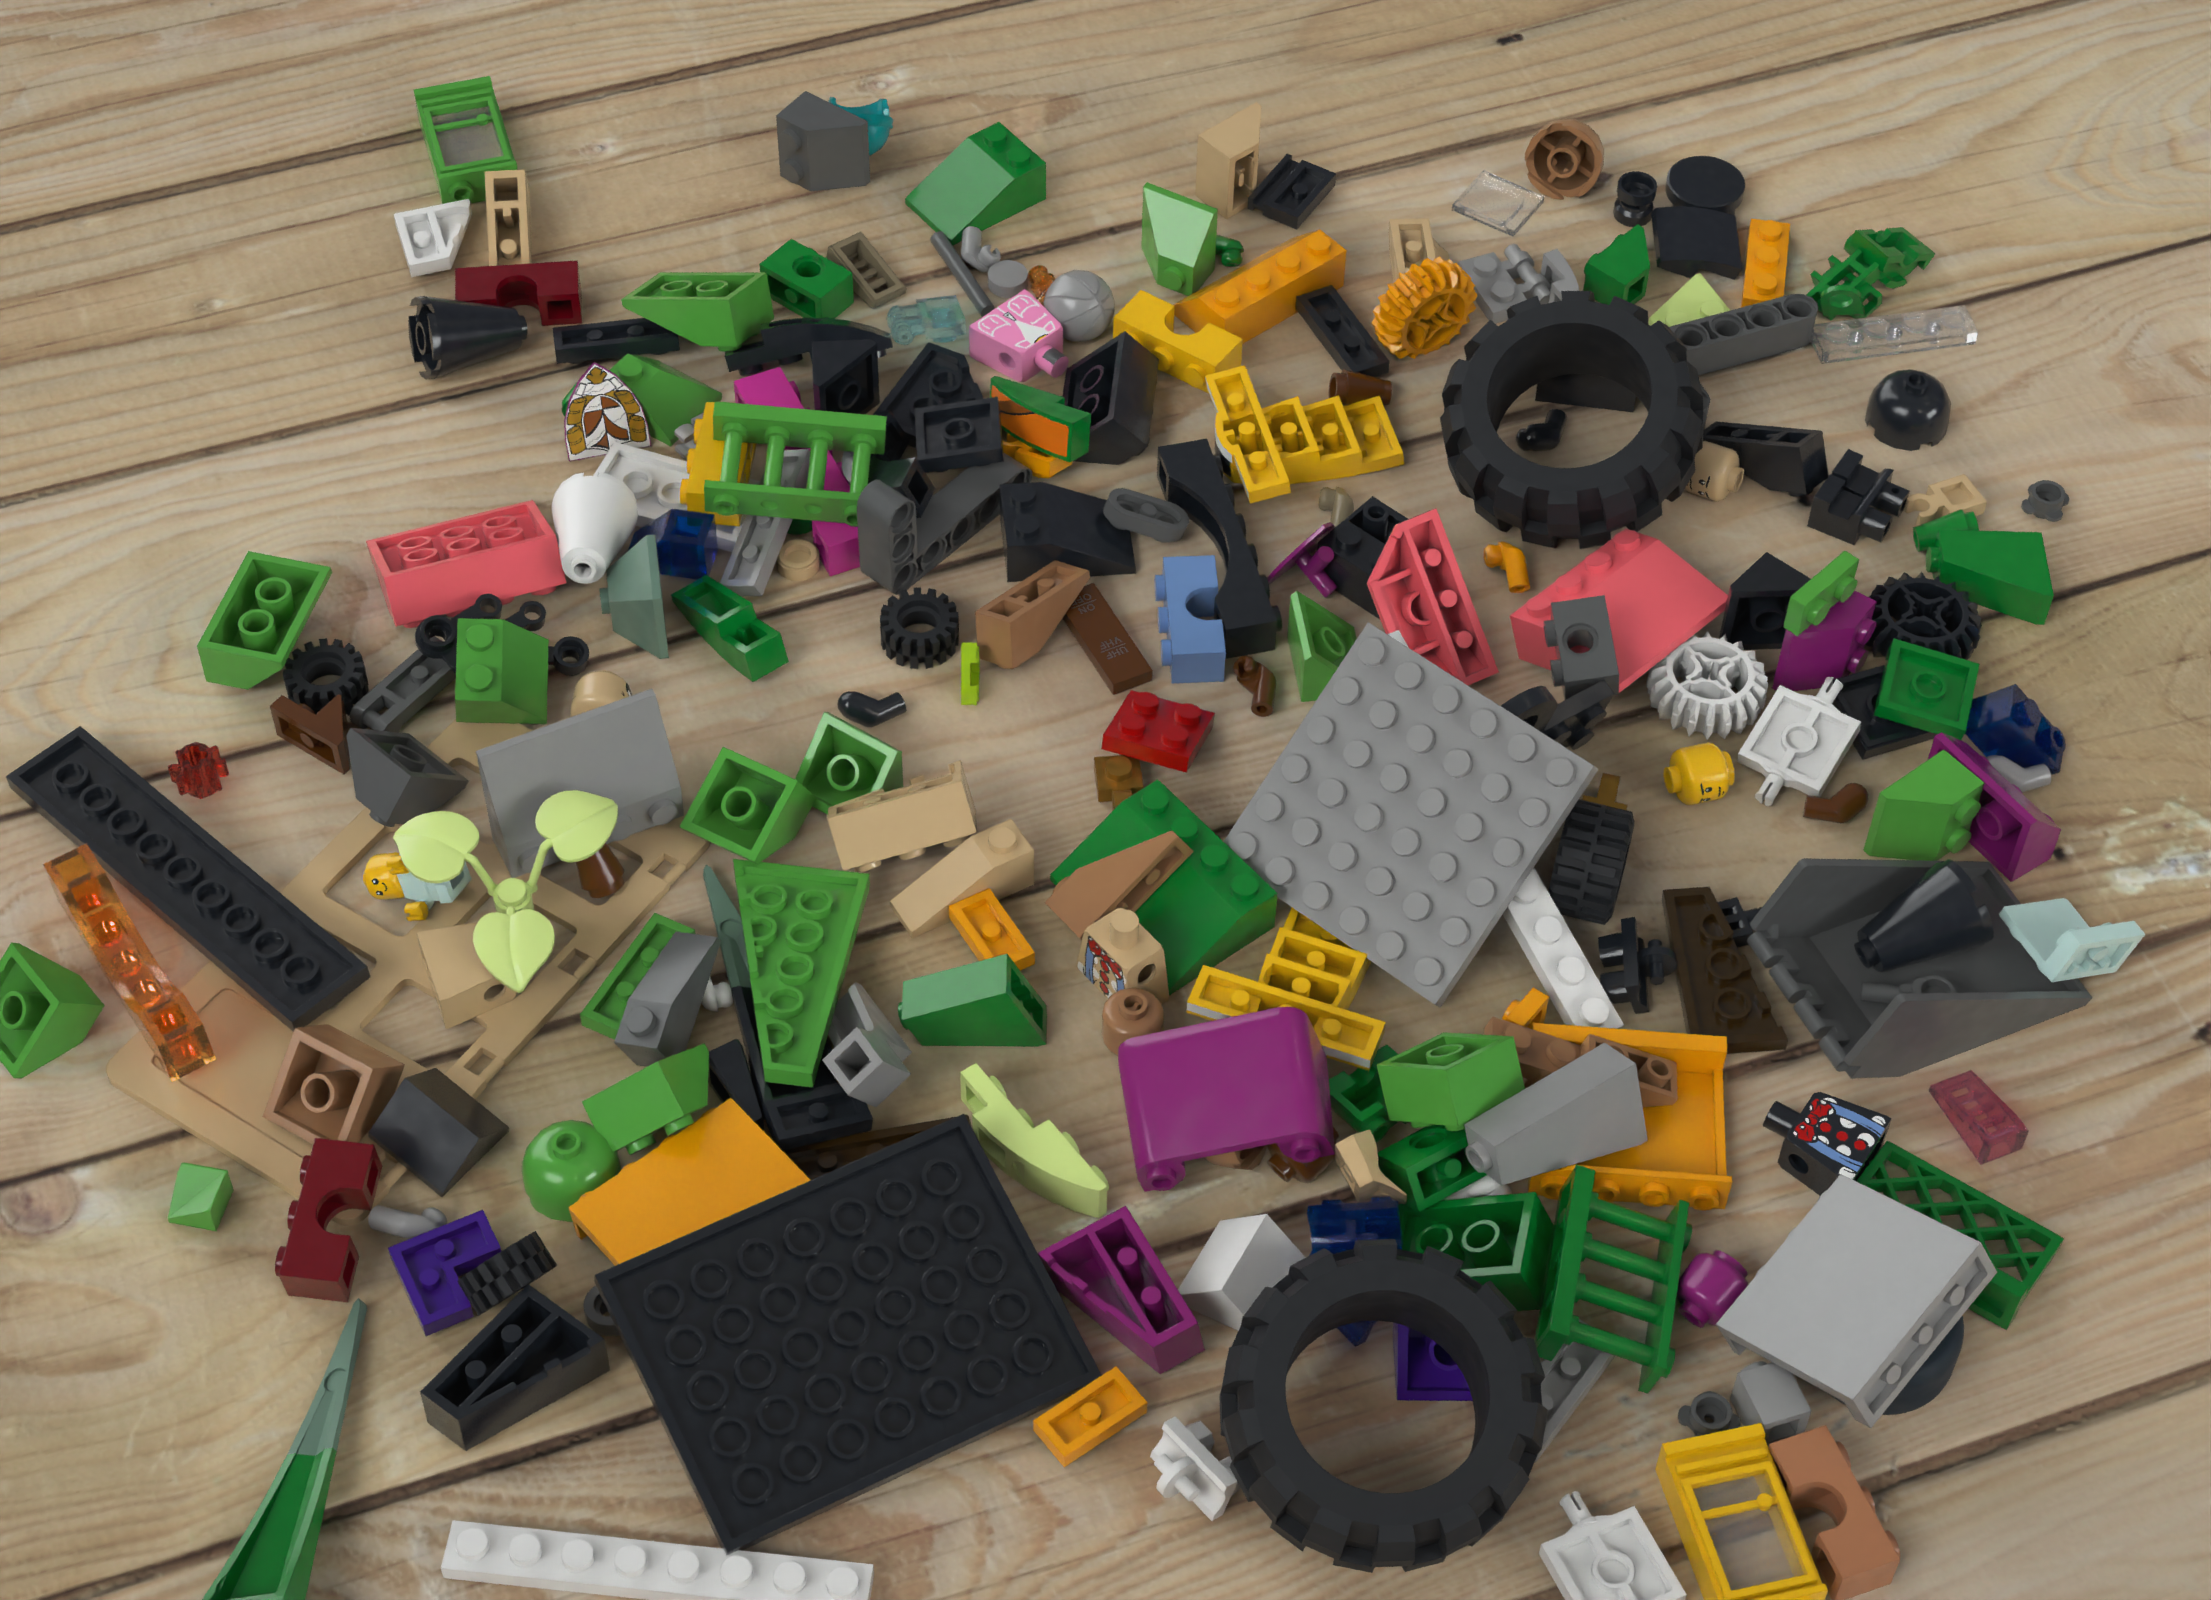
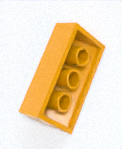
M1320 229L1293 237L1173 304L1175 306L1174 315L1195 333L1199 332L1209 322L1243 338L1244 344L1298 313L1296 310V296L1330 285L1336 290L1343 287L1347 250Z

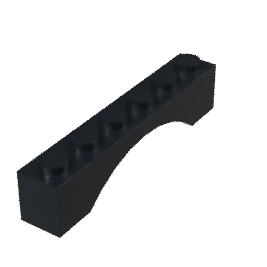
M1207 438L1158 447L1157 478L1165 500L1181 507L1187 513L1189 519L1202 528L1214 542L1224 562L1226 576L1222 587L1215 597L1213 620L1222 619L1226 649L1225 659L1275 650L1276 632L1282 630L1281 613L1277 605L1271 606L1268 579L1265 574L1259 575L1256 548L1253 543L1247 544L1244 517L1241 513H1235L1233 489L1230 483L1224 484L1223 467L1219 454L1213 455Z

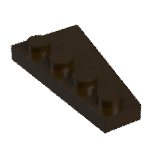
M1696 887L1663 890L1662 906L1670 948L1676 954L1677 968L1675 969L1686 1033L1726 1036L1727 1054L1786 1050L1788 1038L1782 1026H1777L1771 1014L1772 1007L1764 991H1759L1751 975L1752 968L1745 954H1740L1733 940L1734 933L1711 888Z

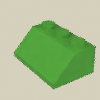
M248 551L197 645L206 682L249 690L283 669L332 574L331 567Z

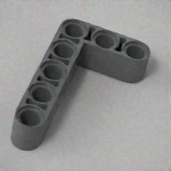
M1791 294L1670 326L1669 328L1687 348V362L1697 368L1698 375L1808 345L1812 338L1818 305L1812 297L1804 294ZM1700 383L1703 395V413L1705 429L1710 405V397L1704 389V387L1702 386V384Z
M1003 452L1004 462L991 463L986 466H970L931 497L921 518H916V506L913 501L881 480L870 482L863 489L857 501L861 572L895 595H899V591L908 590L1000 515V484L1031 483L1032 471Z

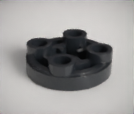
M1692 156L1676 162L1668 172L1665 185L1666 195L1673 206L1706 208L1731 215L1735 214V209L1741 204L1745 190V180L1741 172L1729 162L1711 156Z

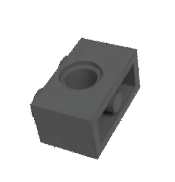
M1605 595L1551 603V620L1543 621L1547 647L1555 646L1557 659L1550 660L1554 687L1562 686L1564 700L1605 680L1614 692V695H1618L1619 671ZM1581 645L1588 647L1590 650L1585 653H1575L1570 649Z

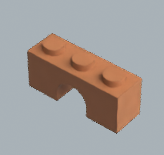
M1826 1425L1770 1443L1768 1448L1793 1510L1804 1507L1822 1510L1832 1518L1836 1525L1832 1529L1818 1533L1811 1552L1823 1584H1826L1831 1600H1846L1891 1584L1900 1562L1898 1543L1894 1535L1889 1530L1885 1531L1875 1514V1504L1869 1490L1863 1485L1860 1486L1853 1475L1850 1458L1844 1445L1839 1441L1835 1442Z

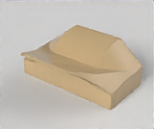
M1429 218L1390 219L1388 231L1389 257L1393 282L1399 278V272L1402 274L1408 272L1413 263L1420 266L1424 259L1428 258L1433 261L1439 256L1445 261L1449 260L1448 252L1432 237Z
M1371 1130L1353 1134L1335 1144V1162L1359 1204L1371 1197L1377 1196L1391 1198L1402 1204L1406 1203L1407 1194L1385 1177L1378 1168V1151Z

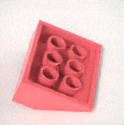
M533 500L366 541L395 626L403 625L406 628L418 627L425 619L435 615L446 614L448 617H455L473 606L476 600L484 594L497 596L502 605L512 602L515 596L527 593L545 595L555 591L556 586L567 583L562 569L556 534Z
M1625 528L1595 552L1589 554L1566 574L1557 578L1554 583L1538 595L1529 599L1526 604L1510 615L1519 659L1551 670L1550 660L1557 659L1555 646L1547 647L1543 621L1551 620V603L1605 595L1619 671L1620 693L1724 612L1728 595L1659 539ZM1579 645L1570 650L1575 653H1585L1590 649Z

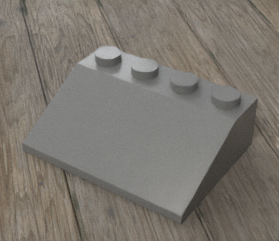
M653 689L476 751L492 839L512 878L531 873L539 847L546 840L536 829V814L543 802L556 793L573 790L584 791L612 799L618 805L617 823L606 844L623 840L632 834L657 825L667 824L673 819L684 816L681 786ZM553 847L548 850L542 868L562 861L555 854Z

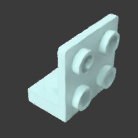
M2065 898L2004 906L1999 913L2001 919L2010 929L2012 936L2023 945L2036 962L2040 972L2047 976L2051 982L2114 973L2145 936V933L2135 921L2115 924L2108 922L2100 926L2089 927L2072 904Z

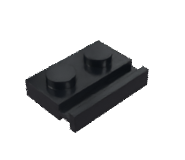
M1286 154L1248 197L1247 209L1251 211L1255 208L1262 210L1263 216L1297 230L1334 188L1336 173L1305 160L1298 163L1292 160V155Z

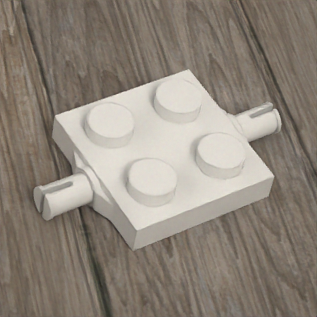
M1826 677L1816 696L1799 694L1781 685L1778 687L1738 753V763L1758 771L1766 777L1759 791L1755 794V798L1760 803H1763L1765 799V805L1771 806L1782 786L1792 787L1810 796L1821 797L1861 727V721L1841 713L1832 704L1843 688V684L1838 679L1833 684L1834 677Z
M1578 1491L1572 1492L1571 1497L1569 1493L1562 1497L1559 1504L1563 1507L1573 1526L1564 1535L1542 1543L1539 1555L1565 1600L1686 1599V1592L1635 1506L1613 1515L1594 1517L1590 1514Z

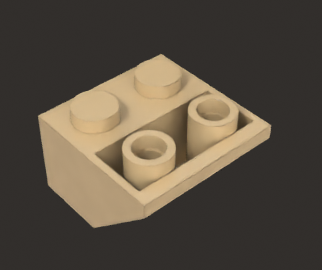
M1257 102L1236 112L1231 117L1198 135L1195 196L1208 206L1218 209V213L1225 219L1248 207V197L1257 188L1262 106Z

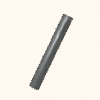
M942 231L935 232L930 238L931 243L979 314L983 317L994 310V305Z

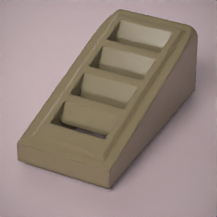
M862 232L856 233L828 247L826 258L852 272L853 291L872 308H876L906 293L907 288ZM854 259L858 260V262L852 264L851 262ZM865 267L868 269L867 271L861 274L858 271ZM874 276L878 278L869 284L866 281ZM883 285L888 287V289L877 294L874 291Z

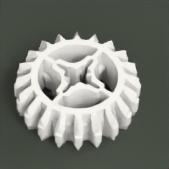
M1708 631L1702 638L1693 635L1649 669L1647 693L1650 694L1651 707L1658 709L1659 719H1671L1672 730L1681 726L1687 728L1688 736L1695 731L1702 732L1706 740L1712 733H1718L1724 739L1730 733V730L1741 734L1746 725H1753L1761 709L1765 706L1768 677L1765 676L1764 663L1756 661L1755 651H1743L1742 641L1734 644L1729 643L1726 634L1720 639L1712 638ZM1680 677L1684 682L1679 684L1676 678ZM1734 686L1738 690V693L1736 694L1731 690V688Z

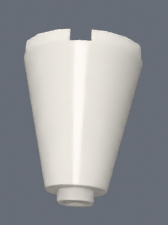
M598 472V476H583L584 473L574 474L561 483L554 494L552 502V517L562 569L571 580L578 583H593L604 575L635 529L638 519L634 493L623 481L607 473Z

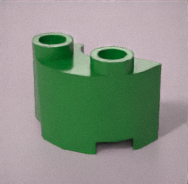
M1903 227L1886 228L1885 231L1880 230L1878 232H1875L1873 229L1855 230L1844 245V250L1849 255L1860 249L1863 252V262L1868 266H1871L1874 262L1879 264L1878 281L1885 287L1892 289L1907 284L1904 277L1910 274L1917 266L1924 270L1936 254Z
M1387 1044L1377 1050L1369 1071L1357 1068L1350 1075L1342 1071L1329 1079L1331 1109L1357 1133L1371 1130L1376 1143L1386 1135L1391 1127L1399 1122L1389 1120L1377 1064L1398 1055Z

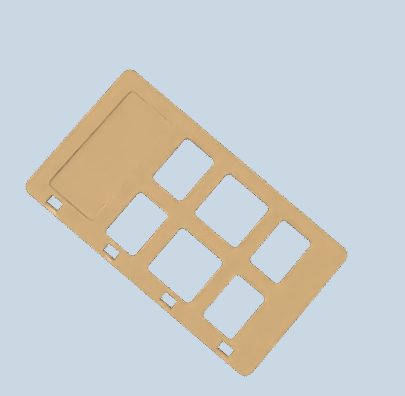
M455 719L427 748L452 768L457 765H463L480 774L477 750L533 730L520 723L456 722ZM365 807L280 893L343 946L376 964L369 972L370 978L349 993L336 1007L328 1009L307 1026L329 1024L405 1064L396 1088L397 1090L404 1078L427 1071L428 1069L362 1030L405 986H414L435 998L423 963L417 932L465 924L491 895L488 894L487 887L474 868L466 862L472 880L452 903L440 904V901H438L428 912L427 919L420 920L403 936H396L326 896V893L387 833L396 832L403 825L395 824L394 827L384 826L373 820L369 815L371 810ZM684 812V816L673 819L667 824L657 825L632 834L623 840L608 843L611 847L642 864L625 881L622 888L616 891L602 905H595L540 874L537 882L538 890L532 894L534 910L571 930L576 935L516 998L471 1019L485 1027L486 1031L444 1075L476 1100L487 1088V1083L503 1066L506 1067L577 991L580 983L596 966L599 967L666 895L670 890L669 887L684 871L687 872L709 848L710 842L679 827L687 813ZM479 841L478 845L470 853L478 858L493 882L499 884L505 879L512 878L495 843L485 844ZM666 860L674 866L661 879L652 874ZM526 873L515 878L527 882L529 880L531 873ZM577 955L585 960L584 963L572 975L562 970ZM209 961L108 1061L106 1073L109 1082L123 1093L299 1200L302 1189L300 1167L304 1156L311 1155L313 1144L262 1117L293 1031L213 962ZM483 1054L491 1058L490 1064L479 1075L469 1071L470 1067ZM367 1133L359 1143L374 1144L381 1163L385 1158L396 1163L382 1180H379L372 1206L373 1209L388 1195L389 1189L409 1170L370 1139ZM349 1209L338 1213L331 1220L343 1226H352L362 1222L371 1211Z

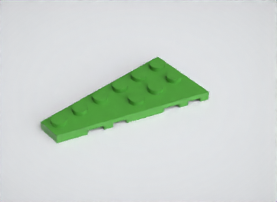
M733 859L765 1082L813 1087L869 893L870 876L867 873L760 862L757 865L749 860Z

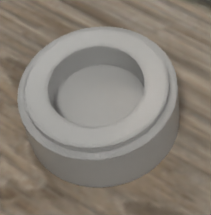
M1003 260L989 268L988 287L993 294L999 297L1012 298L1022 290L1027 289L1028 272L1023 264L1013 260Z

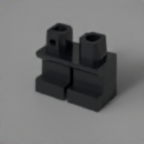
M1848 449L1832 471V474L1829 475L1814 496L1807 527L1855 545L1861 535L1881 543L1890 529L1893 517L1879 511V509L1899 517L1905 508L1910 491L1891 483L1893 469H1883L1878 473L1861 465L1863 455Z

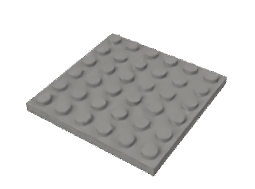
M1368 622L1223 842L1278 893L1277 897L1354 950L1368 954L1367 959L1436 1006L1441 1007L1599 769Z

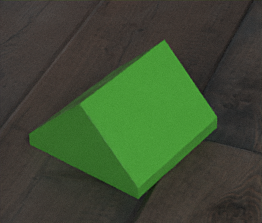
M1296 591L1290 595L1287 639L1301 702L1316 701L1357 640L1354 626L1299 591Z
M824 712L795 779L816 797L812 807L828 815V808L881 788L885 792L902 788V751L837 716Z

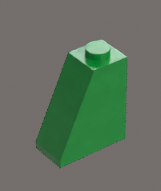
M1939 529L1934 547L1927 548V572H1932L1934 579L1939 575L1940 581L1946 585L1955 582L1957 592H1969V602L2035 625L2045 624L2054 594L2042 532Z
M1008 954L903 981L902 1002L898 1004V1016L902 1026L906 1030H910L922 1046L1038 1047L1047 1044V1005Z

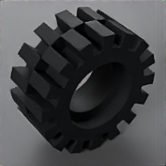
M921 587L914 588V594L909 595L906 589L899 591V600L892 595L888 599V606L883 604L881 609L880 631L882 649H886V656L890 660L896 657L898 665L904 666L906 661H910V669H918V663L925 662L926 669L933 668V660L935 659L940 665L947 661L946 654L952 657L956 652V646L959 645V615L956 611L955 603L953 601L949 603L948 596L944 593L937 598L936 590L931 588L928 589L927 594H921ZM913 624H928L935 627L930 631L915 633L905 629Z
M327 638L319 639L320 646L316 647L313 646L311 641L305 643V652L298 648L292 652L293 659L288 658L285 663L286 669H283V678L288 698L297 704L303 703L309 706L317 714L334 697L340 694L342 695L345 712L349 716L353 704L355 705L369 692L364 661L360 652H355V647L350 643L343 647L342 640L334 639L333 644L328 645ZM322 676H340L337 681L330 684H311Z
M535 1231L483 1262L458 1279L457 1282L479 1316L523 1289L527 1284L537 1280L555 1268L557 1264Z

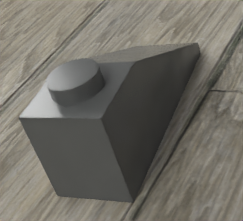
M675 932L629 997L614 1043L636 1065L648 1067L659 1060L687 1049L721 943L718 937Z

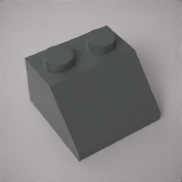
M807 91L803 92L776 115L781 177L809 191L860 187L870 183L868 121Z

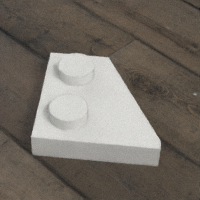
M469 199L394 214L396 228L411 277L433 274L452 268L472 216Z

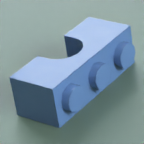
M1215 555L1163 557L1162 575H1155L1154 577L1155 600L1163 601L1164 607H1158V632L1167 633V639L1161 640L1162 666H1170L1172 684L1224 682L1226 649L1222 619H1199V617H1214V601L1218 594Z

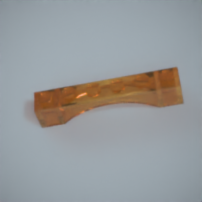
M87 843L44 863L43 866L58 902L171 1082L216 1060L203 1023L183 992L176 988L153 957L130 919L105 871Z

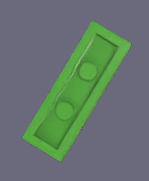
M654 913L580 1013L582 1026L615 1040L629 997L675 932L696 934L695 929Z

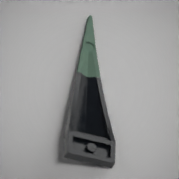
M705 865L703 871L704 882L717 935L721 940L720 948L747 1060L763 1119L767 1123L773 1141L784 1151L871 1131L873 1117L867 1103L847 1095L822 1061L832 1051L827 1042L813 1087L765 1082L741 916L712 868Z

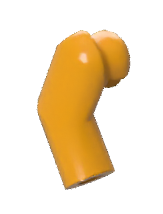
M1498 542V545L1489 544L1484 548L1485 565L1489 568L1500 566V569L1506 571L1508 587L1511 593H1522L1530 589L1526 559L1522 550L1507 542Z

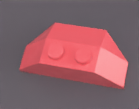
M1437 508L1396 524L1366 583L1385 633L1390 634L1399 630L1411 650L1468 686L1499 673Z

